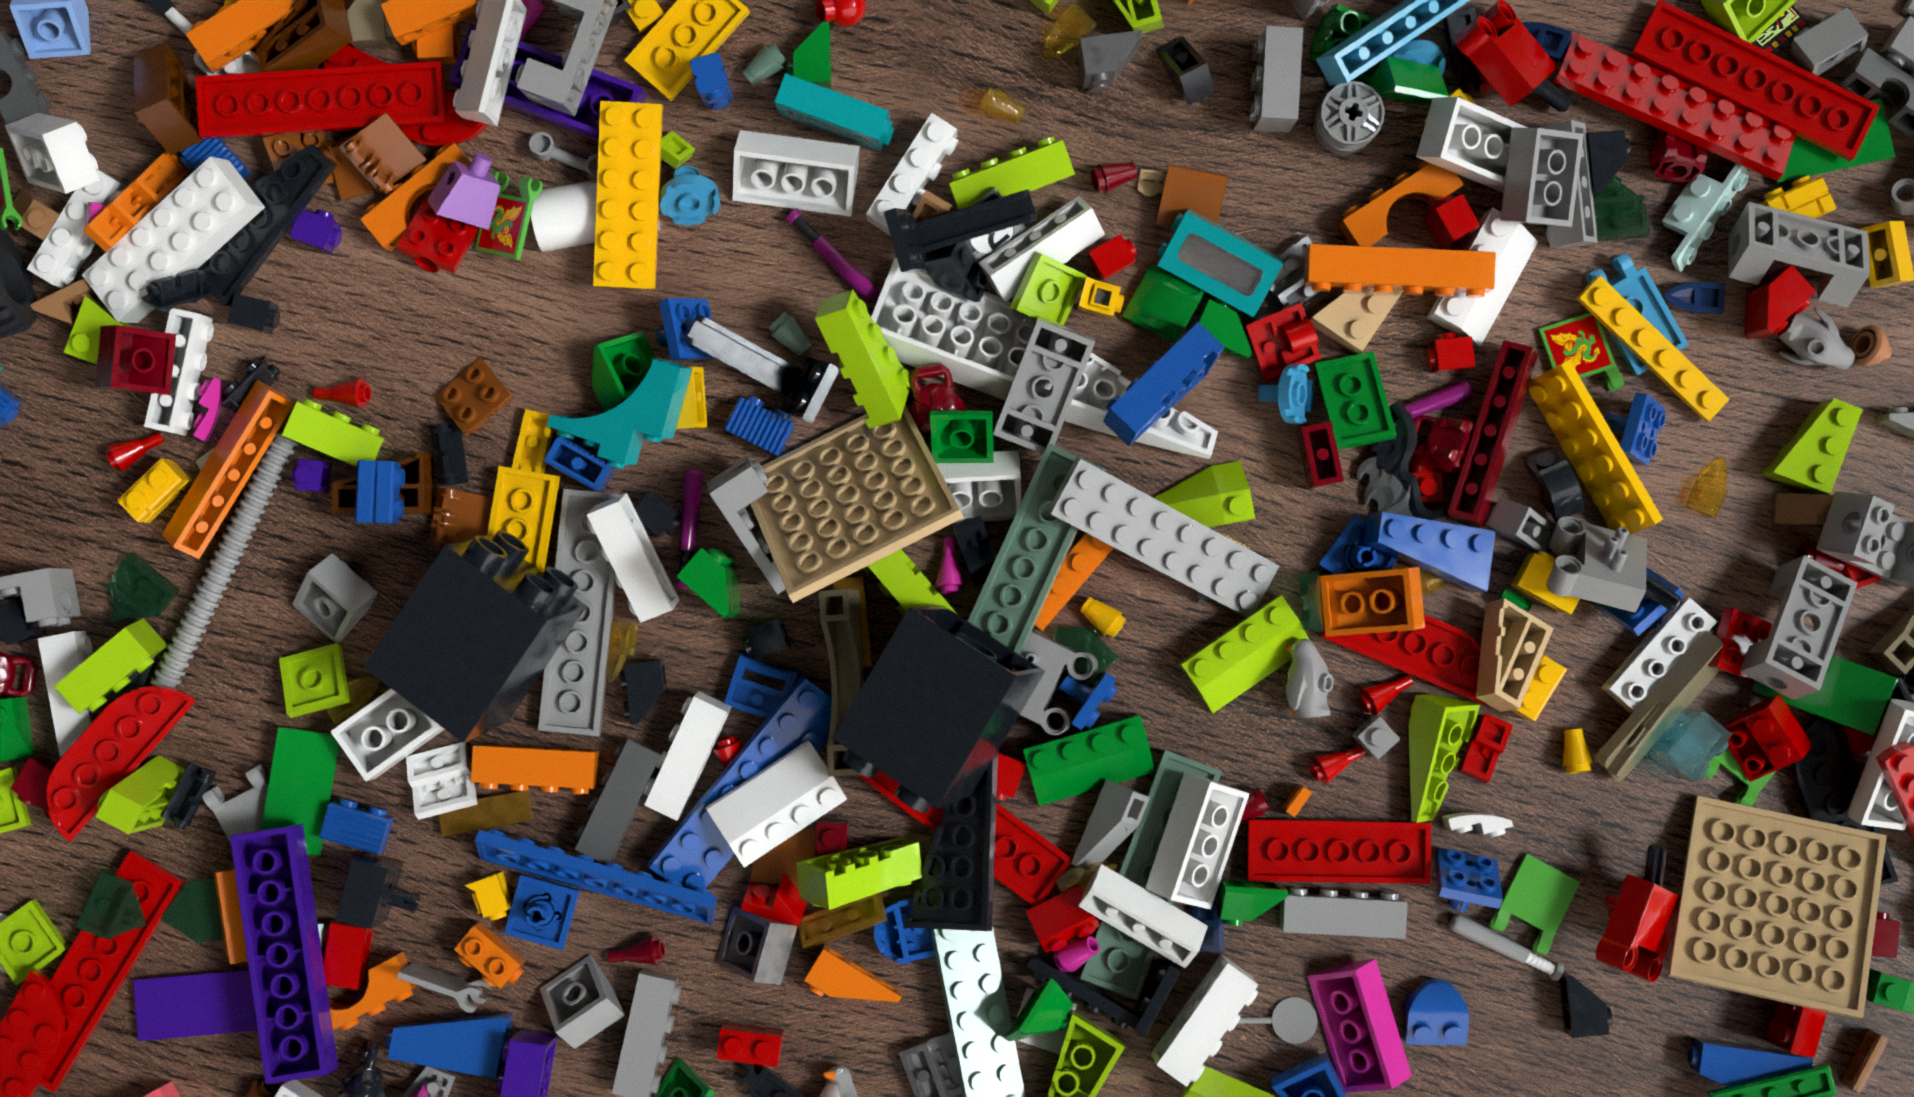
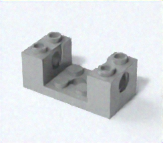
M551 0L553 4L559 6L558 10L562 15L577 20L573 29V37L575 39L571 49L567 48L563 55V70L527 58L525 65L519 67L516 75L517 88L529 100L575 117L618 3L616 0Z
M1748 202L1728 235L1729 278L1759 285L1772 262L1777 260L1786 264L1818 271L1820 283L1817 286V299L1829 304L1848 307L1870 275L1867 231Z
M1038 316L1007 399L996 422L993 435L1044 454L1048 443L1055 446L1094 347L1095 338ZM1041 379L1049 380L1053 385V391L1048 396H1040L1035 391V384Z
M746 456L707 482L708 491L778 595L786 590L763 533L760 530L756 533L752 529L755 527L752 522L753 519L745 508L768 492L765 483L769 479L758 460L752 463L749 457Z
M1836 491L1816 549L1896 585L1914 589V522H1909L1892 514L1895 505L1876 496Z
M1805 555L1779 566L1769 593L1780 598L1782 602L1769 638L1749 645L1740 672L1792 700L1820 691L1858 583ZM1804 616L1812 620L1814 625L1813 631L1808 630L1804 626Z
M44 568L0 577V601L5 600L7 596H22L26 622H38L39 627H56L71 624L70 618L81 616L72 569Z

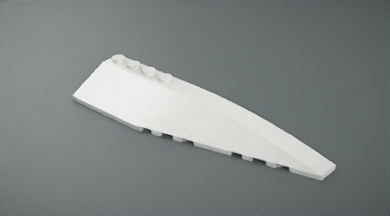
M897 258L893 261L871 316L874 323L880 326L882 335L889 346L895 349L900 362L913 367L942 363L950 370L953 382L1005 401L1037 320L1011 308L1012 302L1008 300L1005 302L1001 297L988 292H984L979 302H973L939 287L925 269L914 273L901 272ZM1091 353L1064 421L1117 436L1103 422L1108 412L1106 406L1115 396L1119 395L1122 397L1127 392L1126 388L1131 381L1120 375L1121 371ZM1041 379L1035 384V391L1040 396H1048L1053 391V385L1049 380ZM1172 407L1135 442L1210 459L1218 431L1186 411L1181 413Z

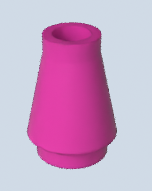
M1092 936L1068 942L1064 948L1054 952L1055 964L1063 972H1075L1088 959L1099 952V944Z

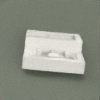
M460 742L406 757L408 783L412 787L414 814L418 820L477 805L475 783L471 782V761L466 743Z

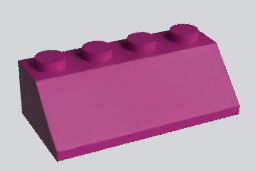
M1376 959L1351 961L1307 976L1337 1075L1346 1093L1390 1090L1412 1077Z

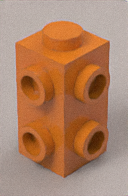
M481 922L475 924L454 949L459 954L458 959L470 968L474 966L482 973L481 978L492 987L498 986L501 989L507 983L513 986L524 973L521 966L526 960Z

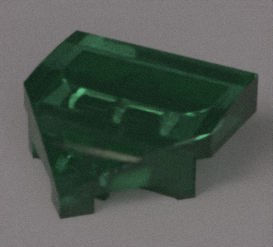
M1616 175L1602 192L1593 199L1597 240L1607 241L1648 237L1651 231L1646 204L1643 203L1646 197L1642 194L1637 195L1621 183L1622 179Z
M134 552L127 554L112 576V582L106 583L107 589L111 591L114 611L111 614L113 621L142 617L149 618L154 615H160L180 591L179 588Z
M1309 571L1307 575H1299L1302 628L1312 632H1324L1320 571Z
M1088 627L1055 628L1056 642L1077 652H1089L1096 657L1098 669L1095 675L1091 678L1080 680L1089 687L1096 684L1105 671L1121 657L1097 635L1098 633L1095 630H1090ZM1084 657L1078 658L1075 664L1076 670L1080 674H1086L1090 669L1089 661ZM1067 668L1059 683V686L1062 684L1066 676L1069 674Z
M103 869L76 928L110 940L127 931L146 926L145 916L133 882Z
M214 878L188 882L161 916L162 920L196 943L223 939Z

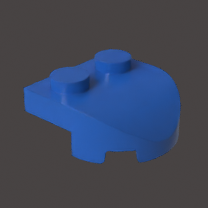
M913 897L896 900L885 907L888 921L874 927V939L877 948L896 963L908 964L914 960L935 956L929 928L903 927L906 917L910 916L914 904L912 901Z
M1442 979L1426 980L1421 982V987L1412 994L1409 992L1404 1000L1406 1015L1403 1037L1405 1044L1467 1045L1469 1011L1462 993L1451 982Z

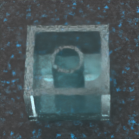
M1686 708L1646 755L1672 777L1694 782L1695 779L1699 780L1709 770L1708 764L1714 756H1719L1726 750L1729 745L1727 740L1732 736V733L1704 710Z

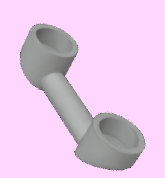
M545 132L535 133L530 138L529 146L537 159L542 161L557 160L587 172L590 180H597L598 154L584 159L556 148L552 137Z

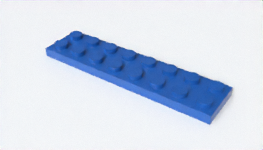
M802 675L647 863L648 867L664 879L680 882L684 888L691 890L695 888L706 889L734 855V852L705 807L807 740L810 741L816 752H818L828 740L832 697Z
M489 829L488 832L479 830L476 836L475 844L479 859L482 861L713 925L716 915L717 897L712 896V892L703 888L687 889L680 882L670 879L662 882L653 879L651 874L643 871H636L635 874L624 871L622 866L614 863L602 865L595 863L593 858L578 854L576 857L570 856L558 847L547 846L546 849L535 846L533 841L526 838L510 839L504 833L494 829Z

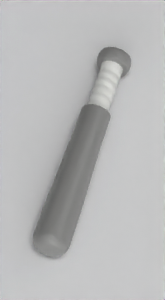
M1460 914L1453 915L1449 921V929L1452 932L1522 964L1527 963L1549 974V977L1554 981H1558L1563 975L1564 965L1562 963L1556 962L1554 964L1546 959H1542L1531 953L1529 949Z

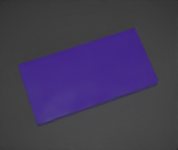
M249 968L133 980L138 1041L258 1030Z

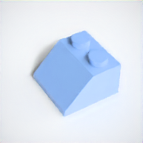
M85 0L11 1L9 6L30 59L90 55L89 13Z

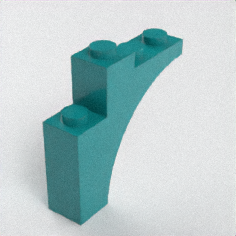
M653 359L645 378L638 388L615 408L586 418L550 415L547 426L557 429L556 434L561 437L574 439L577 436L584 439L583 444L599 448L597 456L607 459L606 464H610L612 467L624 469L625 465H637L644 439L661 443L662 439H673L693 368L664 359Z

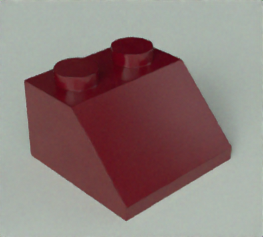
M120 325L101 326L95 388L170 395L176 334Z

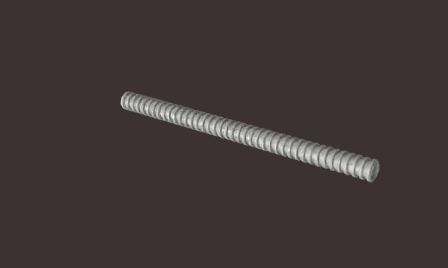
M278 431L269 448L265 451V456L260 459L261 465L256 466L255 469L258 471L256 474H252L251 478L253 481L252 483L248 482L247 486L249 489L243 492L245 497L239 500L241 505L239 508H235L236 515L231 516V525L226 526L228 531L222 535L224 540L218 543L220 548L214 551L215 558L210 559L209 563L211 566L206 567L205 572L207 574L201 577L203 582L197 585L198 592L193 593L192 597L194 600L188 603L190 609L185 610L184 615L186 617L181 618L180 623L182 625L176 628L177 635L172 636L171 640L173 643L168 644L167 649L169 651L163 654L165 659L159 662L160 669L154 672L156 678H152L150 681L152 685L176 688L177 684H181L180 676L185 675L186 671L184 668L189 667L190 662L188 660L193 659L194 654L192 652L198 649L197 642L202 641L201 634L206 633L207 629L205 626L210 625V616L215 615L214 607L218 608L219 603L217 601L223 598L222 591L227 590L228 586L226 583L231 582L232 578L230 575L231 573L235 574L236 569L234 567L240 564L238 559L240 556H244L243 549L249 546L247 541L253 537L251 532L256 531L257 527L255 524L256 522L260 523L261 518L259 516L265 513L263 508L265 505H269L268 498L273 497L274 493L272 490L273 488L277 489V480L282 479L280 474L286 470L284 465L290 462L288 457L290 454H294L295 451L292 449L299 444V442L282 436V432Z

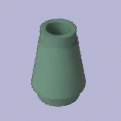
M772 42L768 46L764 45L742 72L752 85H756L758 82L784 69L783 65L788 62V59L777 45Z
M786 312L768 327L772 333L770 336L798 357L812 345L793 315L790 317Z

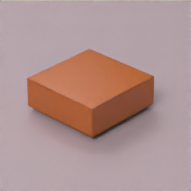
M1300 784L1297 785L1281 806L1282 809L1295 817L1312 792Z

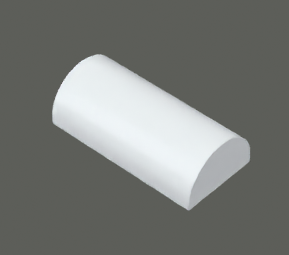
M597 180L542 189L534 200L531 212L534 233L542 252L595 243ZM658 220V231H660L661 228Z
M1891 699L1847 812V815L1852 820L1861 825L1905 830L1907 824L1876 756L1887 748L1902 742L1914 744L1913 702Z

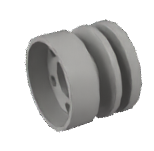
M1350 81L1335 86L1327 93L1314 114L1313 130L1316 139L1324 149L1334 154L1350 155L1361 151L1378 134L1384 123L1385 108L1382 99L1374 88L1363 82ZM1348 110L1354 111L1353 116L1356 118L1353 121L1349 120Z

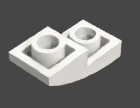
M1461 812L1442 816L1444 827L1451 831L1454 830L1456 834L1473 830L1472 825L1475 824L1477 832L1487 834L1488 837H1496L1505 834L1506 828L1513 827L1512 820L1488 813Z

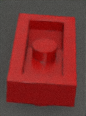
M783 874L778 888L758 882H751L750 880L741 910L800 927L807 901L800 898L799 890L787 875Z

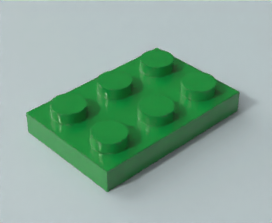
M1374 351L1314 364L1313 368L1327 421L1332 422L1337 450L1395 439L1397 434Z

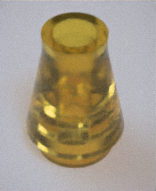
M988 87L979 109L985 111V115L1019 123L1026 107L1019 104L998 87L996 89Z

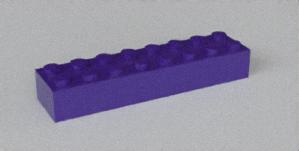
M303 823L232 835L230 840L265 1083L272 1084L328 1075L339 1067Z

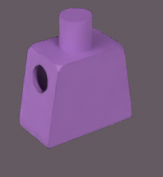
M476 152L470 166L457 161L452 162L428 198V203L434 212L440 216L489 229L500 190L499 182L492 173L488 172L493 161L492 158L483 153Z

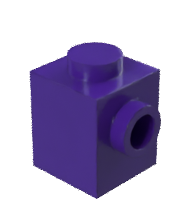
M316 209L314 214L303 210L294 222L289 237L297 242L333 253L334 247H338L342 239V230H340L342 225L333 220V214Z

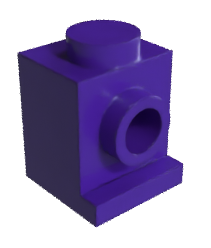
M298 459L297 465L292 470V482L295 483L294 489L329 493L332 463Z

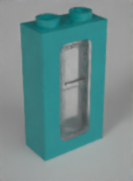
M785 73L775 99L780 116L881 152L883 144L889 145L894 128H892L893 121H890L888 110Z
M1188 209L1185 215L1179 213L1171 227L1172 230L1176 231L1170 242L1164 240L1156 255L1161 258L1157 266L1254 317L1285 260L1191 209Z

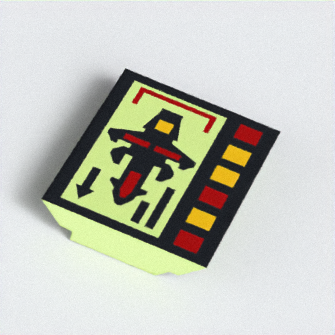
M1792 5L1751 44L1775 54L1794 39V36L1799 31L1808 28L1811 24Z

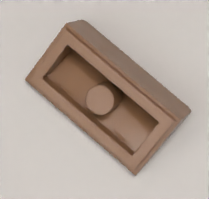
M1869 1029L1844 1073L1841 1083L1861 1093L1889 1040Z

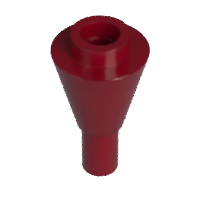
M652 935L628 946L626 949L609 951L608 960L609 963L628 961L660 965L662 958L665 957V945L662 940H659L657 935Z

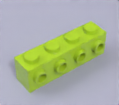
M1054 135L1038 140V147L1026 150V147L1023 146L1008 152L1010 157L998 161L997 157L981 162V168L970 172L969 168H965L953 173V179L947 181L957 210L971 206L993 187L1004 197L1028 189L1031 192L1075 175L1063 139L1055 140Z

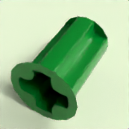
M1506 588L1503 589L1497 599L1505 598L1526 612H1529L1534 602H1529Z

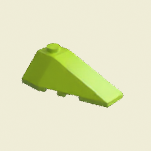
M1240 461L1210 466L1154 497L1156 500L1208 528L1255 519L1250 488Z
M1436 694L1415 696V700L1411 705V716L1408 724L1411 821L1419 823L1435 819L1449 788L1446 779L1454 767L1458 768L1461 761L1457 757L1463 741L1469 743L1472 737L1480 704Z

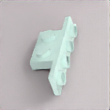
M1736 163L1723 183L1699 174L1696 180L1689 181L1662 220L1663 226L1685 236L1671 257L1675 270L1681 272L1686 264L1690 265L1694 261L1698 247L1703 240L1709 239L1715 227L1714 224L1720 215L1723 216L1728 212L1736 192L1741 191L1746 186L1749 179L1747 167Z

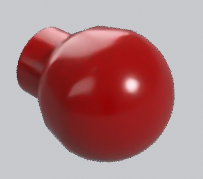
M816 0V13L820 22L831 21L838 26L850 27L857 24L863 18L866 11V1Z

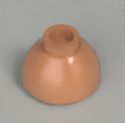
M1875 325L1861 328L1853 336L1849 344V348L1855 354L1853 364L1862 367L1874 366L1880 362H1885L1892 354V348L1887 335Z

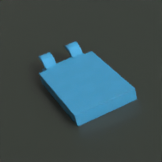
M1627 253L1610 260L1613 268L1620 275L1609 282L1601 268L1585 275L1588 284L1596 276L1601 275L1679 351L1689 346L1647 269L1641 267L1636 270ZM1608 330L1633 376H1638L1647 371L1649 368Z

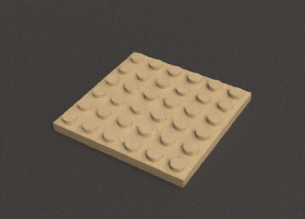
M906 405L900 420L869 429L864 420L868 417V414H865L762 465L769 479L765 483L768 492L752 502L751 507L788 596L793 603L964 518Z
M1697 795L1694 801L1668 977L1859 1020L1863 1019L1887 835Z

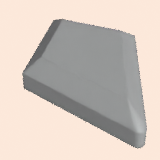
M426 1066L402 1097L410 1096L423 1084L427 1086L428 1097H449L457 1075L439 1068Z

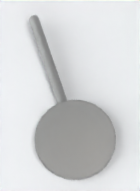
M1290 997L1277 1004L1272 1017H1240L1237 1024H1272L1275 1033L1283 1041L1299 1044L1309 1040L1314 1035L1318 1019L1315 1009L1309 1002L1302 998Z

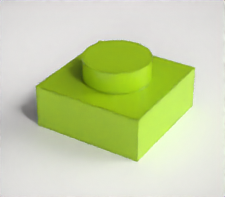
M673 130L662 138L661 158L675 170L692 157L695 148Z

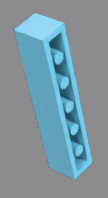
M1404 0L1318 57L1316 61L1329 86L1348 83L1470 0Z

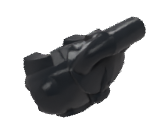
M365 1041L362 1044L358 1063L349 1070L346 1077L342 1078V1091H339V1097H386L382 1086L383 1074H381L380 1068L375 1066L379 1050L377 1042Z

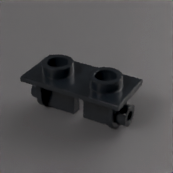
M192 269L177 274V285L176 278L173 276L151 281L150 285L146 287L148 295L142 296L141 300L157 310L168 311L181 304L198 302L201 298L211 296L212 292L203 288V282L206 281L205 273L202 270Z
M266 355L261 360L253 359L244 369L247 374L239 382L233 379L223 389L222 392L225 395L222 398V404L225 405L230 400L232 404L229 407L237 413L256 380L271 387L280 379L278 377L281 373L280 369L274 364L268 367L266 365L268 363Z
M456 423L436 424L435 427H430L438 486L468 483L463 438Z
M188 763L161 818L173 821L174 826L183 830L186 826H190L203 800L202 796L212 785L217 772Z

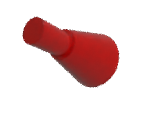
M359 378L333 387H315L313 394L315 399H333L337 402L364 408L367 402L371 400L372 392L370 385L363 378Z
M157 432L142 440L135 439L109 444L110 451L106 452V456L114 469L119 467L123 472L146 454L147 450L164 443L165 440L162 434Z
M1406 674L1393 682L1360 689V697H1358L1360 706L1366 713L1370 712L1376 716L1399 692L1413 685V681Z
M733 735L718 739L716 741L717 745L712 749L725 768L742 749L741 738L734 739Z
M1358 745L1346 752L1312 757V764L1309 766L1311 774L1317 782L1321 781L1326 785L1342 772L1349 763L1364 757L1365 751L1361 745Z

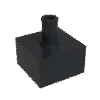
M366 853L352 859L335 919L372 929L387 921L391 906L415 913L419 905L416 902L420 901L421 894L397 888L404 862L373 853Z

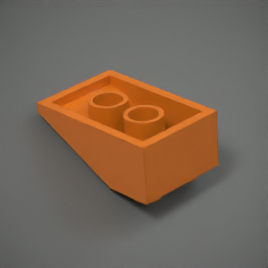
M1419 567L1320 576L1325 637L1409 631L1425 628Z

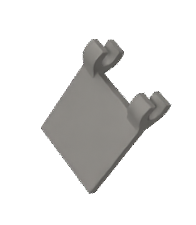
M262 764L245 773L254 788L228 801H225L219 786L206 791L202 796L206 805L214 812L230 844V836L261 830L269 785L268 775Z
M414 962L399 971L397 975L398 979L454 997L461 1009L469 1013L474 1012L477 1005L469 1003L467 999L468 994L474 1002L484 1004L488 997L481 995L483 989L479 986L491 987L482 978L475 981H467Z

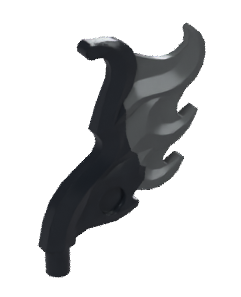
M1398 400L1390 405V408L1397 417L1396 425L1394 426L1397 434L1395 439L1372 443L1369 449L1372 452L1376 451L1377 456L1363 461L1357 470V480H1361L1364 473L1370 475L1369 484L1364 493V504L1368 505L1370 499L1374 498L1378 503V512L1435 520L1442 516L1445 510L1444 508H1439L1431 511L1423 504L1417 476L1412 474L1408 467L1417 444L1416 425L1411 412H1407L1402 402Z

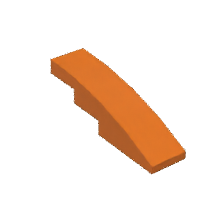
M165 150L82 230L107 252L191 170L185 166L176 153L170 155Z

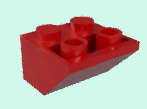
M1793 265L1769 272L1762 278L1759 285L1753 286L1746 293L1745 336L1748 340L1759 336L1765 338L1770 333L1776 335L1788 325L1786 321L1788 317L1793 313L1796 315L1801 313L1811 304L1808 299L1816 291Z
M1779 693L1752 705L1716 730L1750 782L1802 760L1813 745Z
M1776 1001L1777 1011L1775 1018L1768 1025V1041L1789 1053L1815 1057L1827 1012Z

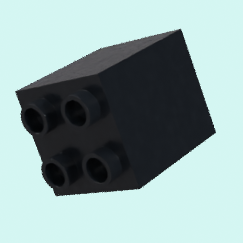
M498 530L494 536L491 534L485 536L476 535L472 539L446 544L363 667L463 743L510 720L587 607V605L573 596L578 589V585L572 578L553 567H547L543 573L524 559L529 552V548L517 537L502 530Z
M945 606L909 607L832 738L848 748L842 759L849 767L869 778H875L879 770L900 783L894 793L900 801L916 811L927 813L931 805L940 808L971 796L1044 675L1045 670Z

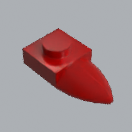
M1414 454L1410 464V472L1417 476L1423 503L1444 502L1442 471H1439L1430 458Z

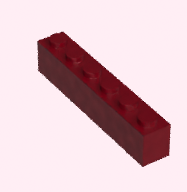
M1507 340L1502 342L1447 513L1454 520L1479 527L1484 526L1538 358L1537 352L1531 346Z

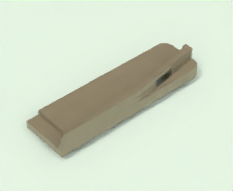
M1705 631L1603 747L1597 749L1599 751L1598 754L1593 753V761L1603 766L1607 775L1617 782L1623 780L1715 677L1720 669L1708 664L1723 647L1722 641L1710 632Z

